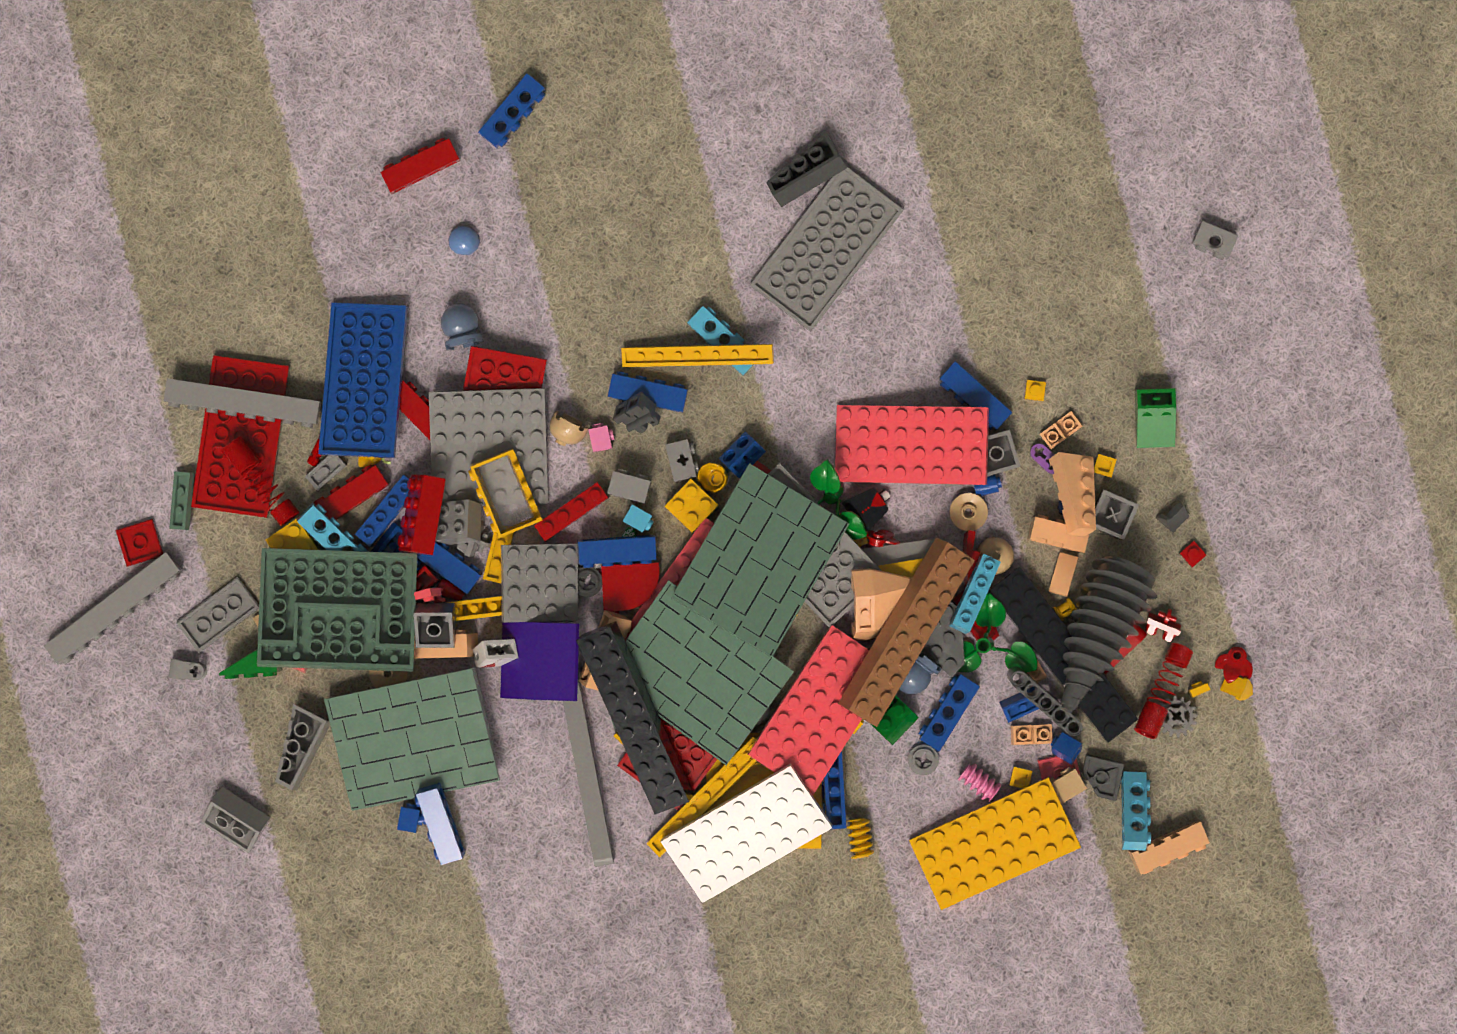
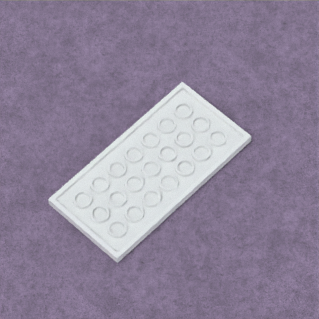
M789 764L661 839V843L703 903L830 830L832 824L792 764Z

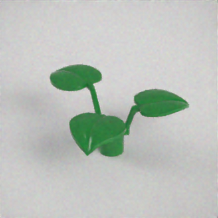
M826 459L814 468L810 474L813 486L817 490H825L824 496L818 503L821 504L823 501L828 504L836 503L835 515L849 523L845 532L853 540L864 538L868 533L857 514L852 511H843L839 515L840 503L842 502L839 498L844 490L835 468Z
M988 593L975 620L980 627L988 626L984 637L976 642V650L971 642L964 641L965 663L957 672H972L976 670L982 662L978 652L987 653L991 650L1008 652L1005 657V664L1008 669L1018 666L1026 673L1035 671L1037 669V657L1030 645L1017 641L1012 644L1010 650L995 647L994 640L988 637L991 626L998 627L1002 625L1006 618L1005 607L992 594Z

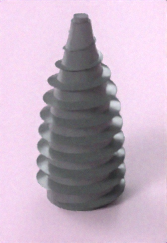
M1104 556L1102 559L1094 560L1092 562L1094 570H1090L1085 574L1088 583L1081 585L1080 590L1083 596L1078 597L1075 601L1079 609L1071 613L1075 623H1071L1067 627L1072 637L1066 638L1064 641L1066 647L1071 652H1066L1063 655L1068 668L1064 669L1066 683L1063 685L1064 692L1061 709L1068 713H1072L1089 690L1092 691L1091 687L1096 681H1104L1101 675L1105 670H1115L1110 664L1113 659H1124L1119 653L1120 648H1131L1132 646L1126 638L1139 635L1138 631L1133 627L1134 624L1145 623V619L1140 615V612L1152 610L1146 600L1157 598V594L1152 590L1155 578L1150 572L1133 562L1119 557Z

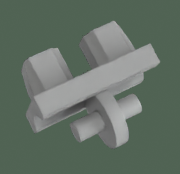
M481 524L482 538L480 542L458 544L457 549L465 553V556L474 558L476 549L477 552L482 553L485 546L490 548L491 544L486 542L488 535L483 533L485 525Z

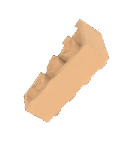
M1198 820L1151 840V843L1147 844L1146 851L1128 850L1136 871L1140 874H1146L1153 871L1156 867L1170 864L1176 858L1182 859L1188 856V853L1193 850L1196 852L1207 848L1206 844L1210 842L1201 821Z

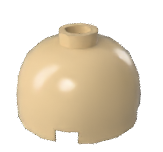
M555 411L550 421V432L556 438L555 442L566 446V444L574 445L582 441L589 427L586 425L584 428L582 427L583 422L565 413L559 416V411Z
M1000 537L985 539L976 550L980 552V556L986 554L1001 562L995 575L1005 573L1014 562L1012 546L1008 541Z

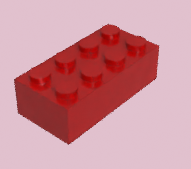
M411 474L407 484L409 489L408 497L404 501V507L406 508L405 516L401 520L402 534L398 538L399 551L433 555L445 478Z

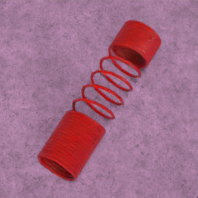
M241 436L231 441L222 449L224 455L227 456L226 458L234 465L233 467L236 468L239 474L242 475L246 472L243 477L244 480L256 476L249 487L254 488L262 484L256 491V496L268 492L263 498L262 503L265 504L274 500L269 506L268 511L280 526L289 522L299 513L290 499H286L270 510L272 505L285 492L263 502L278 484L257 494L272 476L251 486L266 468L245 478L260 460Z
M1179 643L1170 644L1165 655L1166 661L1162 662L1166 670L1158 672L1162 679H1156L1154 682L1159 688H1152L1150 690L1155 697L1147 698L1134 728L1137 733L1147 738L1157 739L1168 710L1157 703L1150 702L1149 699H1158L1167 704L1172 703L1159 698L1152 690H1162L1168 694L1175 695V693L1160 687L1156 681H1166L1178 687L1179 684L1165 679L1160 672H1170L1182 678L1183 675L1169 670L1164 663H1170L1186 669L1193 655V651L1190 648Z

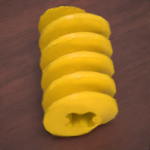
M865 818L846 820L852 823L847 826V829L853 831L848 834V837L854 839L849 844L855 846L850 849V852L856 854L851 859L869 857L874 853V850L868 849L873 846V842L867 841L872 838V835L866 834L871 830V827L865 826L870 823V820Z

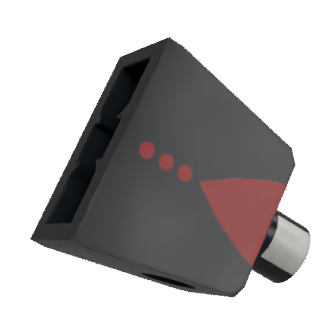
M872 488L842 502L847 511H852L860 517L865 530L868 531L888 512L885 502L890 499V495L884 489L878 493L875 488Z

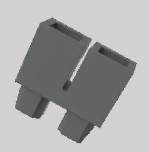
M640 392L616 406L613 421L617 424L623 422L628 432L636 430L641 434L646 431L648 423L653 427L658 425L661 416L655 412L657 405Z

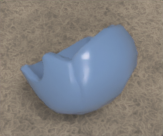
M466 226L454 229L448 239L451 250L459 255H471L478 249L480 244L479 235L474 229Z

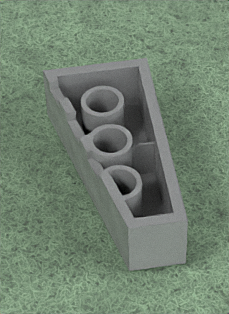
M293 704L275 782L291 790H298L330 727L329 720L298 704Z

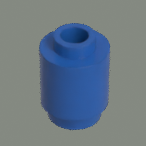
M995 474L987 476V485H974L976 495L981 494V496L999 492L998 488L1002 487L1000 476L996 477Z

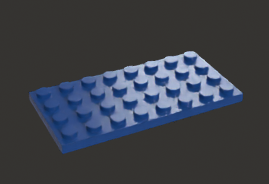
M331 303L318 454L395 458L407 306Z

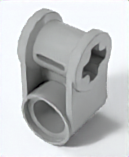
M171 659L169 678L202 680L207 675V668L202 663ZM198 666V670H201V674H197L196 677V673H193V669H197Z

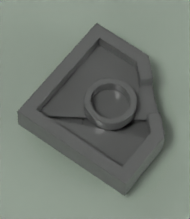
M1086 755L1083 775L1093 787L1097 797L1117 801L1125 763L1094 755Z

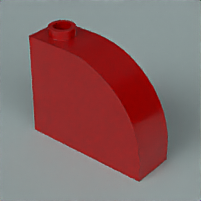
M659 563L601 566L603 609L619 614V611L634 609L644 604L657 587L660 576Z

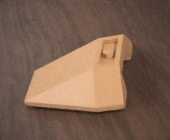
M871 568L851 570V588L854 592V622H851L853 640H872L878 637L911 581V577Z

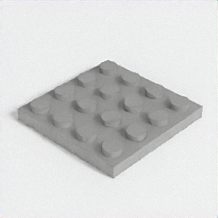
M576 543L501 545L502 622L578 621V550Z

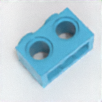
M631 505L623 519V522L642 533L645 530L649 532L654 523L651 520L652 515L634 505Z

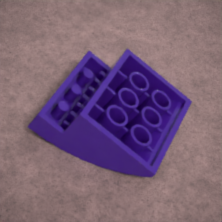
M502 622V640L515 639L518 658L501 666L500 698L577 701L579 646L576 640L579 638V624Z

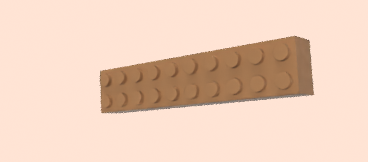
M937 537L935 538L841 697L839 705L876 727L878 726L973 565L974 559L950 543Z

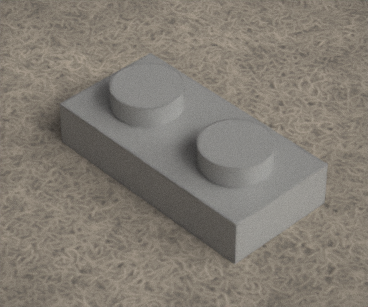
M328 455L305 478L319 491L347 465L339 456Z

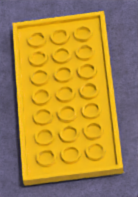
M1049 777L909 839L941 910L1081 848L1080 842Z

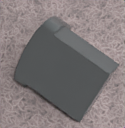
M1178 503L1167 515L1159 514L1156 519L1174 533L1189 517V514L1185 507Z

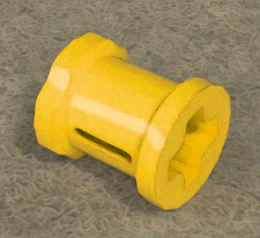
M1067 598L1066 602L1058 607H1053V610L1063 622L1064 618L1076 610V607L1070 598Z

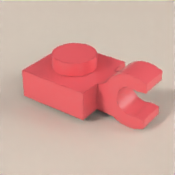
M428 588L414 592L415 600H423L424 603L432 601L435 603L444 602L445 598H441L443 588Z

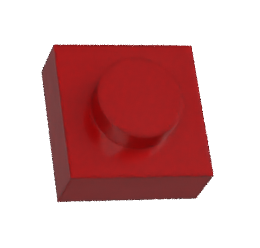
M1195 541L1191 542L1179 553L1191 568L1206 556Z

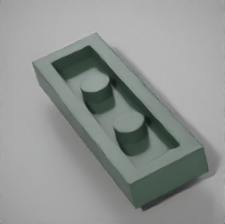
M174 471L169 529H190L194 473Z

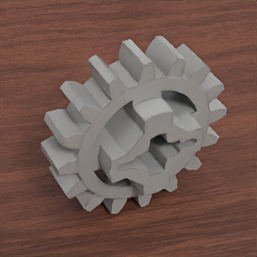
M1174 696L1173 701L1166 698L1172 704L1165 705L1162 702L1160 703L1161 706L1168 710L1167 715L1169 716L1167 723L1164 721L1162 725L1164 727L1162 733L1165 734L1168 731L1169 737L1176 734L1177 738H1180V734L1183 733L1186 737L1187 730L1193 731L1191 725H1197V722L1193 720V718L1198 717V714L1193 713L1196 707L1190 708L1191 701L1189 700L1185 703L1184 697L1180 701L1177 700L1176 696ZM1172 705H1181L1180 708L1171 707ZM1187 711L1190 715L1189 722L1185 719L1184 716ZM1172 713L1175 715L1180 713L1181 720L1173 721ZM1174 726H1181V727H1182V729H1178V730H1175V729H1172V728H1173Z

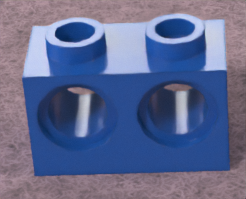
M745 431L718 459L740 479L749 463L753 465L766 451Z

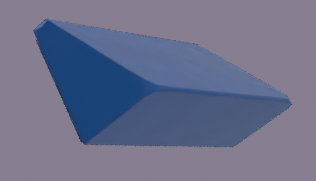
M393 522L371 552L398 553V538L402 534V528Z
M1033 686L1027 689V692H1033L1035 690V687ZM1021 692L999 702L1008 723L1039 709Z

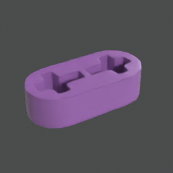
M1043 444L1032 446L1030 449L1032 459L1046 472L1054 474L1053 469L1049 470L1050 465L1046 462L1054 454ZM1043 448L1042 454L1046 458L1043 459L1041 456L1035 457L1034 454L1036 452L1034 449Z

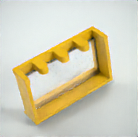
M513 448L470 465L471 470L468 473L472 482L475 480L477 482L478 488H476L479 499H484L486 505L483 506L487 517L491 516L493 523L490 526L494 535L498 533L499 538L542 521Z

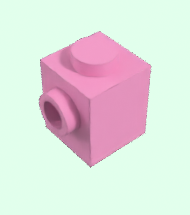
M603 423L592 425V429L588 430L593 452L612 449L611 441L614 440L613 430L608 429V426H604Z

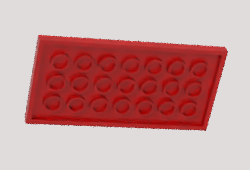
M213 355L209 385L286 396L290 366ZM205 408L191 507L268 518L270 502L262 503L263 498L268 492L256 496V491L262 484L250 488V483L256 476L244 480L243 477L246 472L242 475L239 474L236 468L233 467L234 465L226 458L227 456L224 455L222 449L239 436L244 439L252 452L260 460L245 478L266 468L251 486L272 476L257 493L260 494L273 486L282 420L275 419V422L264 421V417L256 416V419L244 418L245 414L237 413V416L225 415L226 411L218 410V414L206 412L207 408ZM271 493L266 497V499L263 502H266L271 499Z

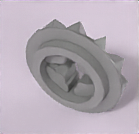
M928 745L916 746L908 756L909 767L918 775L931 774L936 770L939 763L937 752ZM924 752H926V758L932 762L924 763L921 768V762L915 759V757H922Z

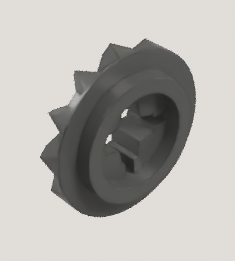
M593 567L578 569V594L583 597L596 595L602 588L600 572ZM591 574L590 581H592L595 584V586L588 585L584 590V583L579 579H586L587 576Z

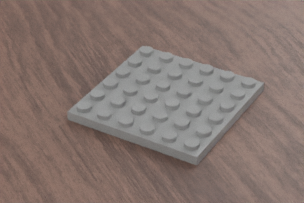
M545 388L429 392L432 476L446 479L442 502L469 499L486 505L484 499H479L476 488H478L476 480L472 482L468 473L471 470L470 465L513 448L535 503H548ZM507 456L478 467L494 505L526 504Z

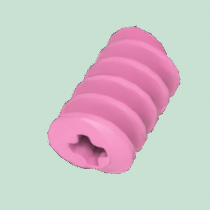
M969 764L958 777V781L964 778L965 786L971 783L970 790L977 788L976 795L983 793L982 800L989 798L988 802H990L999 791L1001 783L994 785V778L988 780V773L982 775V768L976 771L977 764L971 766Z

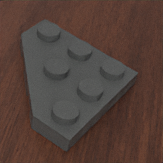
M951 600L922 649L929 658L951 677L965 663L964 633L949 626L958 606L953 600Z

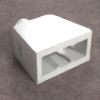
M515 639L482 641L473 649L477 668L498 667L518 658Z

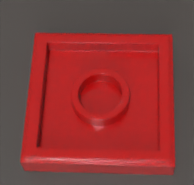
M153 519L115 530L127 567L160 557L164 554Z

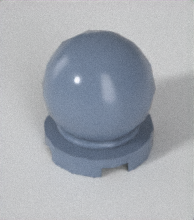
M454 304L447 308L441 317L442 331L449 338L445 342L447 351H452L455 346L459 345L467 348L480 344L479 342H484L482 334L476 333L479 326L478 317L475 311L468 305Z
M921 652L899 690L906 694L921 693L930 684L931 674L934 672L938 675L942 668Z

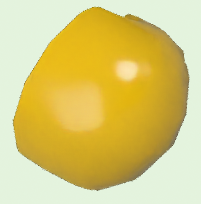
M709 462L702 465L698 470L697 480L705 490L718 492L727 485L728 473L722 465Z

